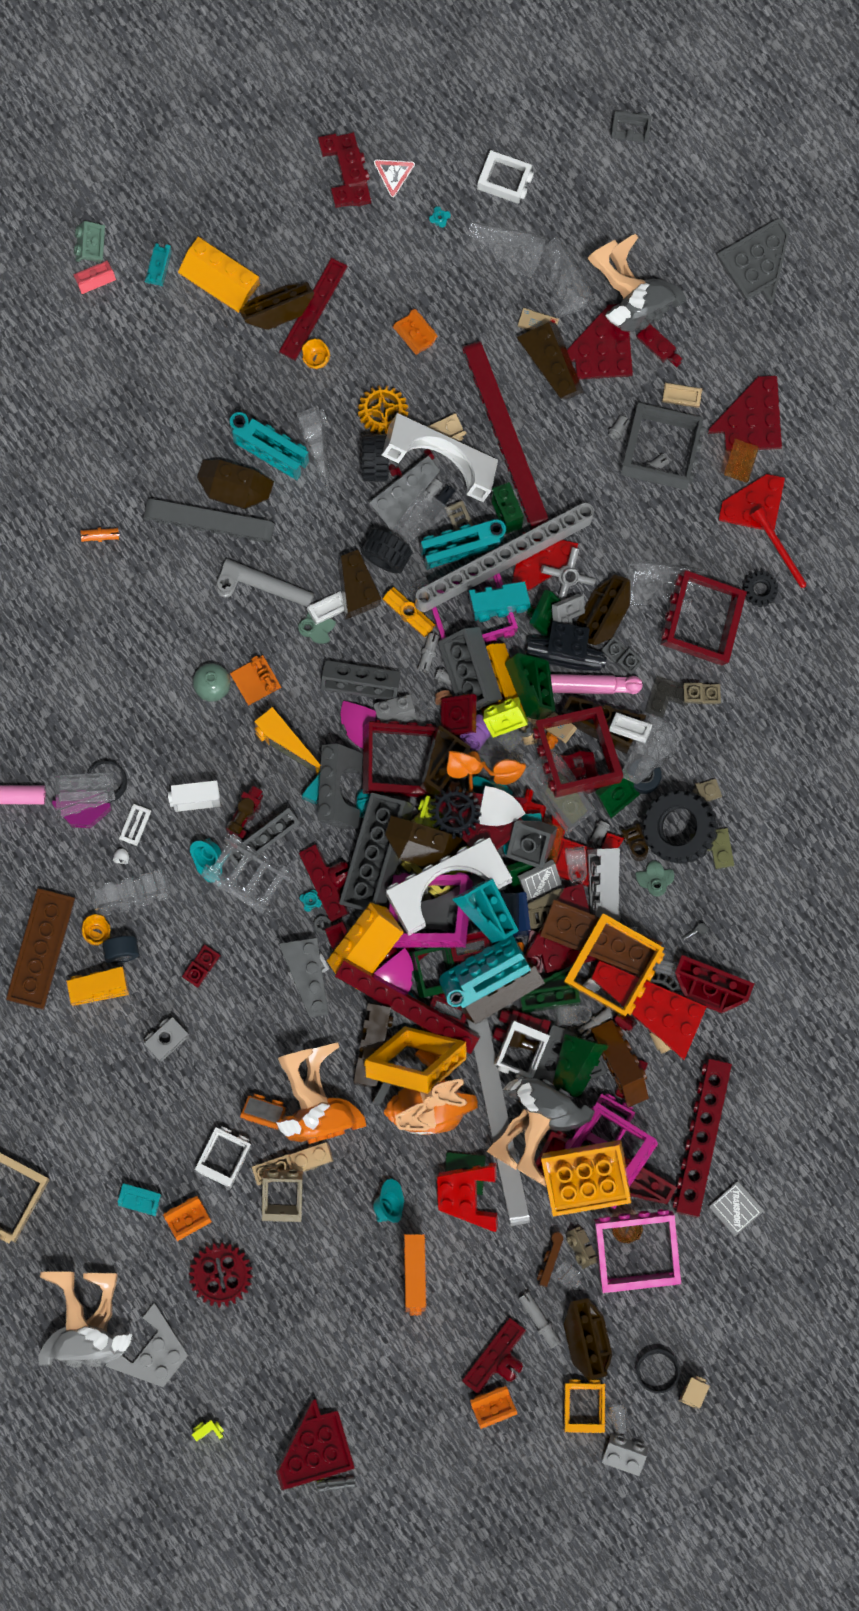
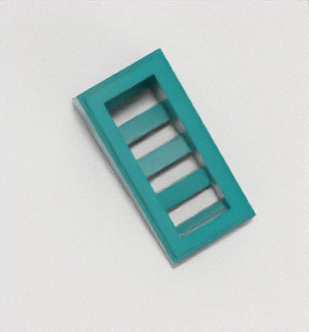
M320 773L302 794L303 800L315 805L319 800Z

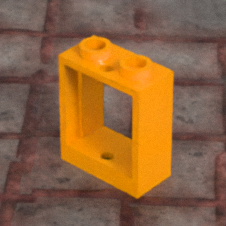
M569 1380V1383L564 1384V1432L605 1433V1384H601V1380H589V1384H581V1380ZM570 1389L599 1390V1424H570Z

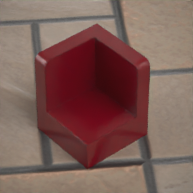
M343 922L325 929L333 952L347 934Z

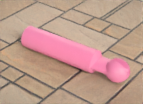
M551 674L553 693L637 694L642 689V681L637 676L615 677L614 675Z
M0 785V804L45 805V785Z

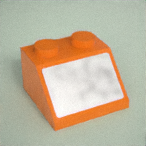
M254 1094L253 1097L248 1096L240 1118L279 1130L276 1122L285 1116L287 1108L283 1107L284 1103L277 1100H272V1103L264 1101L265 1097Z

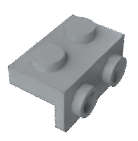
M411 695L374 704L377 720H381V723H388L390 721L400 722L401 725L417 723Z
M611 1434L602 1463L640 1476L649 1447L641 1442L628 1440L622 1435Z

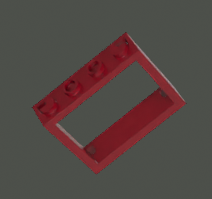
M687 570L678 573L676 580H674V592L671 593L669 598L671 604L665 614L666 624L665 628L661 631L662 639L660 645L718 665L729 663L747 592ZM688 581L732 596L718 653L674 638Z
M602 706L535 721L532 728L534 740L537 739V752L539 757L543 759V771L549 778L548 788H550L551 792L553 791L555 798L621 783L624 775ZM593 718L610 773L561 784L544 729Z
M381 720L370 721L364 725L363 794L375 793L379 795L426 798L428 795L430 798H435L420 786L372 783L373 733L431 737L432 745L433 737L438 727L432 724L418 726V723L401 725L397 721L381 723Z

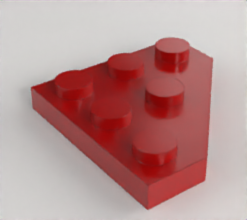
M766 474L724 500L721 506L719 521L764 530L760 522L754 521L750 515L764 507L767 512L766 519L772 529L775 530L785 478Z
M533 539L536 542L541 541L540 539ZM561 540L517 563L512 584L525 582L527 590H532L552 577V575L541 573V567L544 565L560 569L566 566L572 547L577 548L578 543Z

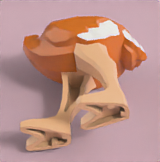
M338 1042L278 1058L281 1067L287 1073L293 1095L299 1101L301 1107L292 1116H285L276 1122L279 1130L288 1140L297 1142L308 1141V1144L343 1135L345 1134L344 1130L349 1128L356 1130L366 1127L365 1117L358 1108L349 1101L340 1098H327L323 1091L319 1074L320 1064L328 1055L339 1048ZM304 1060H306L308 1068L305 1083L298 1071L299 1065Z
M463 1079L442 1080L428 1094L402 1088L398 1095L393 1096L391 1101L388 1102L384 1114L400 1130L420 1135L437 1134L454 1130L465 1114L477 1109L478 1101L475 1095L461 1092L458 1089L464 1084Z

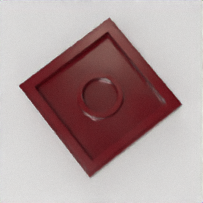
M467 694L441 698V726L453 735L476 733L477 695Z

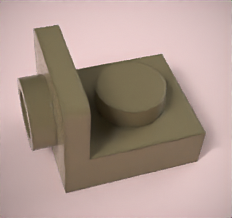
M716 779L701 784L699 782L695 783L692 790L693 793L705 798L704 800L707 802L722 798Z

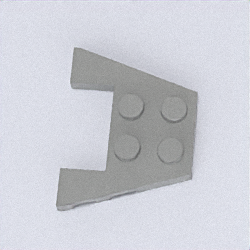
M153 1304L143 1317V1319L158 1330L153 1339L133 1364L125 1357L120 1356L106 1363L105 1366L164 1387L186 1360L188 1354L157 1306Z

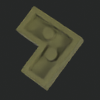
M728 828L716 830V834H718L717 839H714L713 847L711 850H708L712 851L715 869L734 867ZM696 833L689 835L690 841L694 838Z

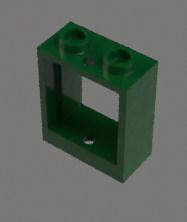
M510 482L492 488L491 503L498 520H501L506 526L505 535L522 529L524 515Z
M451 947L414 948L415 951L409 952L414 966L413 973L419 998L443 993L441 985L425 988L418 955L442 950L446 971L455 967Z

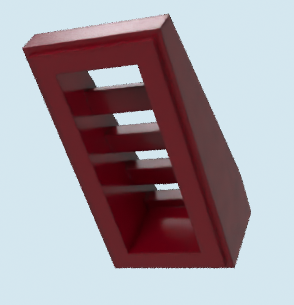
M628 1013L625 1017L618 1014L614 1023L627 1033H630L637 1024V1020Z

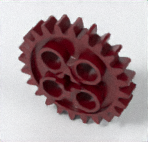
M221 1243L220 1248L213 1244V1250L206 1246L207 1253L204 1254L199 1251L201 1258L194 1257L193 1259L197 1264L190 1265L194 1272H190L189 1275L193 1276L194 1279L189 1281V1283L196 1284L192 1291L199 1290L196 1297L204 1296L203 1303L210 1300L211 1307L215 1302H217L218 1308L221 1307L223 1302L226 1307H229V1301L236 1304L235 1298L243 1299L242 1292L248 1294L245 1286L252 1285L247 1281V1279L253 1278V1275L248 1274L252 1267H246L250 1262L249 1259L243 1261L245 1253L238 1255L239 1248L237 1247L232 1251L231 1244H229L227 1249H225L223 1243ZM216 1258L220 1259L221 1270L223 1273H226V1276L223 1277L226 1288L225 1293L222 1292L220 1279L215 1277L219 1273ZM227 1258H231L234 1261V1265L230 1269H226L223 1266V1262ZM206 1263L214 1264L215 1269L212 1273L204 1271ZM230 1278L238 1280V1285L235 1288L228 1287L227 1282ZM211 1282H216L219 1285V1289L215 1293H211L208 1290V1285Z

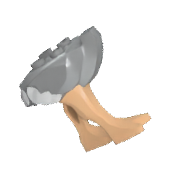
M40 1272V1278L52 1282L64 1290L66 1300V1327L57 1330L45 1342L38 1355L40 1366H52L53 1360L56 1359L65 1362V1365L70 1367H82V1364L89 1365V1367H101V1363H108L125 1353L131 1342L132 1334L119 1331L111 1335L107 1332V1324L112 1317V1298L118 1274L83 1273L84 1279L97 1284L103 1291L98 1310L86 1321L83 1306L76 1298L74 1292L75 1273Z

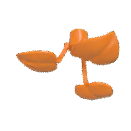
M449 751L447 772L453 778H464L469 774L468 793L473 792L472 774L480 773L482 768L491 776H494L496 784L508 785L522 776L526 764L505 759L497 762L493 767V771H491L485 762H481L480 755L477 752L466 754Z

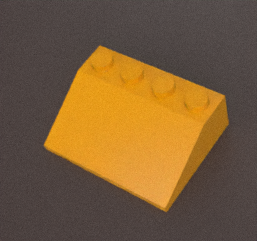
M621 1140L543 1153L541 1161L553 1216L631 1203Z

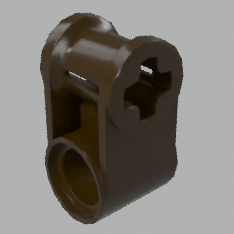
M636 823L635 826L625 830L620 829L621 836L624 838L623 841L627 845L631 857L638 862L645 860L649 848L645 843L646 840L642 834L640 824ZM642 848L645 853L637 855L634 850Z

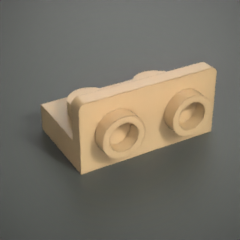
M456 413L427 426L458 442L464 439L463 435L467 434L463 430Z

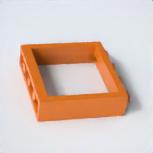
M425 1234L405 1235V1312H409V1316H421L422 1312L426 1310Z

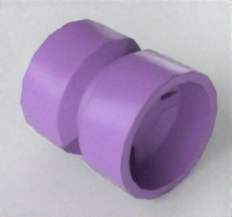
M476 715V733L461 734L459 736L463 742L471 746L470 750L473 751L480 750L486 739L491 736L483 720V715Z

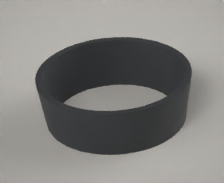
M98 762L91 767L87 774L86 787L94 799L113 802L124 794L127 788V776L125 771L114 762ZM101 764L115 765L123 775V784L120 790L112 796H99L89 786L88 779L91 771Z
M655 1349L645 1353L637 1365V1378L640 1384L652 1393L660 1394L670 1391L677 1384L680 1377V1367L677 1359L665 1350ZM652 1354L667 1356L675 1367L673 1382L662 1390L648 1388L640 1378V1365L647 1356Z

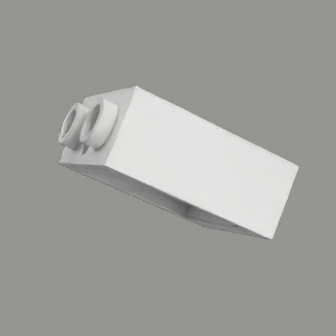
M490 150L479 178L477 189L519 204L521 199H525L528 190L525 188L527 182L531 183L534 175V172H531L532 165ZM496 162L524 171L517 192L488 182Z
M217 780L171 786V791L168 792L170 807H174L175 812L221 807Z
M512 1021L494 1065L499 1066L497 1070L508 1074L509 1071L516 1073V1078H533L550 1036ZM514 1031L540 1041L528 1073L502 1062Z
M221 1126L220 1129L215 1128L195 1171L231 1188L251 1149V1144L248 1143L249 1139L241 1135L237 1138L231 1135V1130ZM218 1136L244 1148L230 1178L204 1166Z

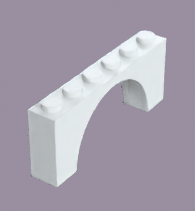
M398 413L389 424L382 456L399 463L405 453L412 449L426 448L437 451L448 457L462 472L467 486L466 495L481 502L485 501L492 491L497 459Z
M482 838L476 841L474 846L460 849L457 855L441 859L440 863L434 867L429 865L422 870V873L418 875L412 874L401 884L394 883L388 887L386 896L408 936L426 927L421 912L422 897L428 885L441 874L458 870L468 871L482 877L485 881L493 879L498 889L512 883V877L490 838L486 840Z

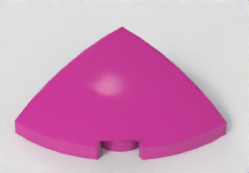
M343 701L341 723L344 724L348 738L355 745L363 749L364 725L370 721H376V712L367 707Z
M406 948L379 968L374 975L408 994L413 984L411 979L414 966Z

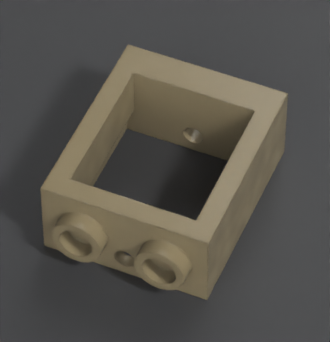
M264 1169L262 1221L301 1222L303 1171H298L297 1169ZM268 1181L297 1182V1206L268 1205Z

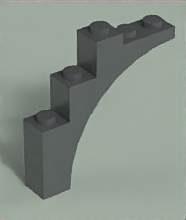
M504 846L497 851L500 857L504 854ZM474 873L469 876L473 881L472 887L485 881ZM460 885L449 893L421 902V912L426 927L423 929L452 930V925L456 921V913L458 912V905L452 899L460 894ZM506 886L498 889L499 892L503 893V890L506 889Z

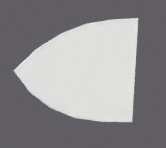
M485 786L480 809L482 816L479 817L480 824L489 826L506 825L516 821L525 814L520 803L513 796L503 790Z

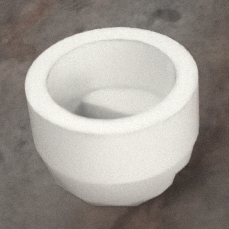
M118 849L114 854L113 861L115 863L128 864V852L125 849Z

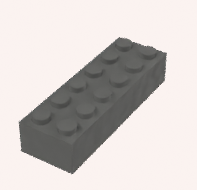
M371 793L339 902L340 905L363 912L370 903L385 907L387 902L386 891L392 884L399 859L384 834L390 816L410 821L414 808L413 804Z

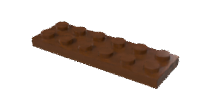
M37 889L7 994V1001L45 1010L76 900L74 897Z
M553 900L540 937L581 952L600 917ZM606 924L588 955L641 976L655 951ZM641 934L656 944L662 945V942Z

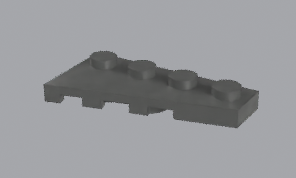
M428 455L369 501L391 532L394 531L440 471Z
M317 938L278 943L308 1017L329 1015Z

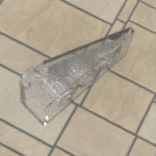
M315 406L297 413V424L325 490L329 491L330 482L326 441L327 418L324 411H320L319 407Z
M550 749L561 784L578 781L555 749ZM539 757L525 769L521 777L565 832L569 834L597 809L585 791L555 798L553 791L551 792L550 788H548L549 778L543 771V759Z

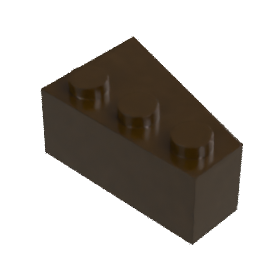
M359 550L342 555L338 562L344 605V620L378 607L382 599Z
M439 725L433 737L420 787L433 797L439 795L451 778L447 772L449 751L467 754L471 746Z

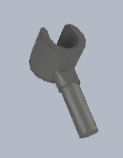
M700 923L693 931L682 938L686 941L697 933L703 936L709 928L704 923Z

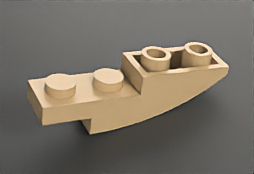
M325 1142L252 1167L257 1186L263 1185L264 1169H297L298 1171L305 1172L334 1160L329 1144Z

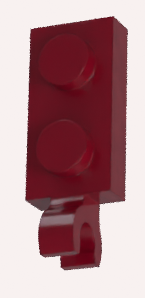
M651 324L637 335L636 338L663 363L668 359L676 368L682 363V358L674 353L676 347Z

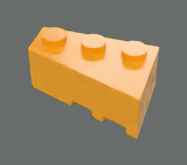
M123 967L103 972H93L84 977L77 975L67 981L72 1006L129 995L126 973Z

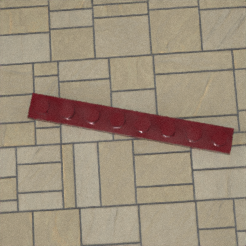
M346 958L335 975L338 979L385 1006L391 1007L392 1010L430 1032L465 1041L466 1052L469 1054L472 1053L481 1037Z

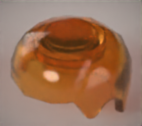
M643 1226L611 1228L612 1235L618 1242L630 1244L640 1239Z

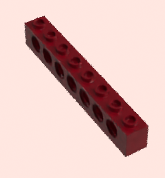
M709 1059L707 1064L703 1063L701 1074L704 1075V1080L699 1082L697 1093L700 1094L699 1101H695L693 1108L696 1117L695 1120H691L689 1127L692 1136L691 1139H687L685 1150L688 1151L687 1159L683 1158L681 1169L684 1170L683 1178L679 1177L677 1189H680L678 1197L675 1196L672 1207L676 1208L675 1213L694 1218L700 1217L732 1064ZM709 1077H716L719 1080V1084L712 1086L709 1083ZM705 1096H713L715 1103L708 1105L705 1102ZM701 1115H709L711 1122L709 1124L702 1123ZM698 1133L706 1135L707 1140L705 1143L697 1141L696 1136ZM694 1152L701 1153L703 1157L701 1162L693 1160L692 1155ZM690 1171H695L698 1174L699 1178L697 1181L689 1179L688 1174ZM687 1190L694 1193V1199L691 1201L684 1197V1192Z

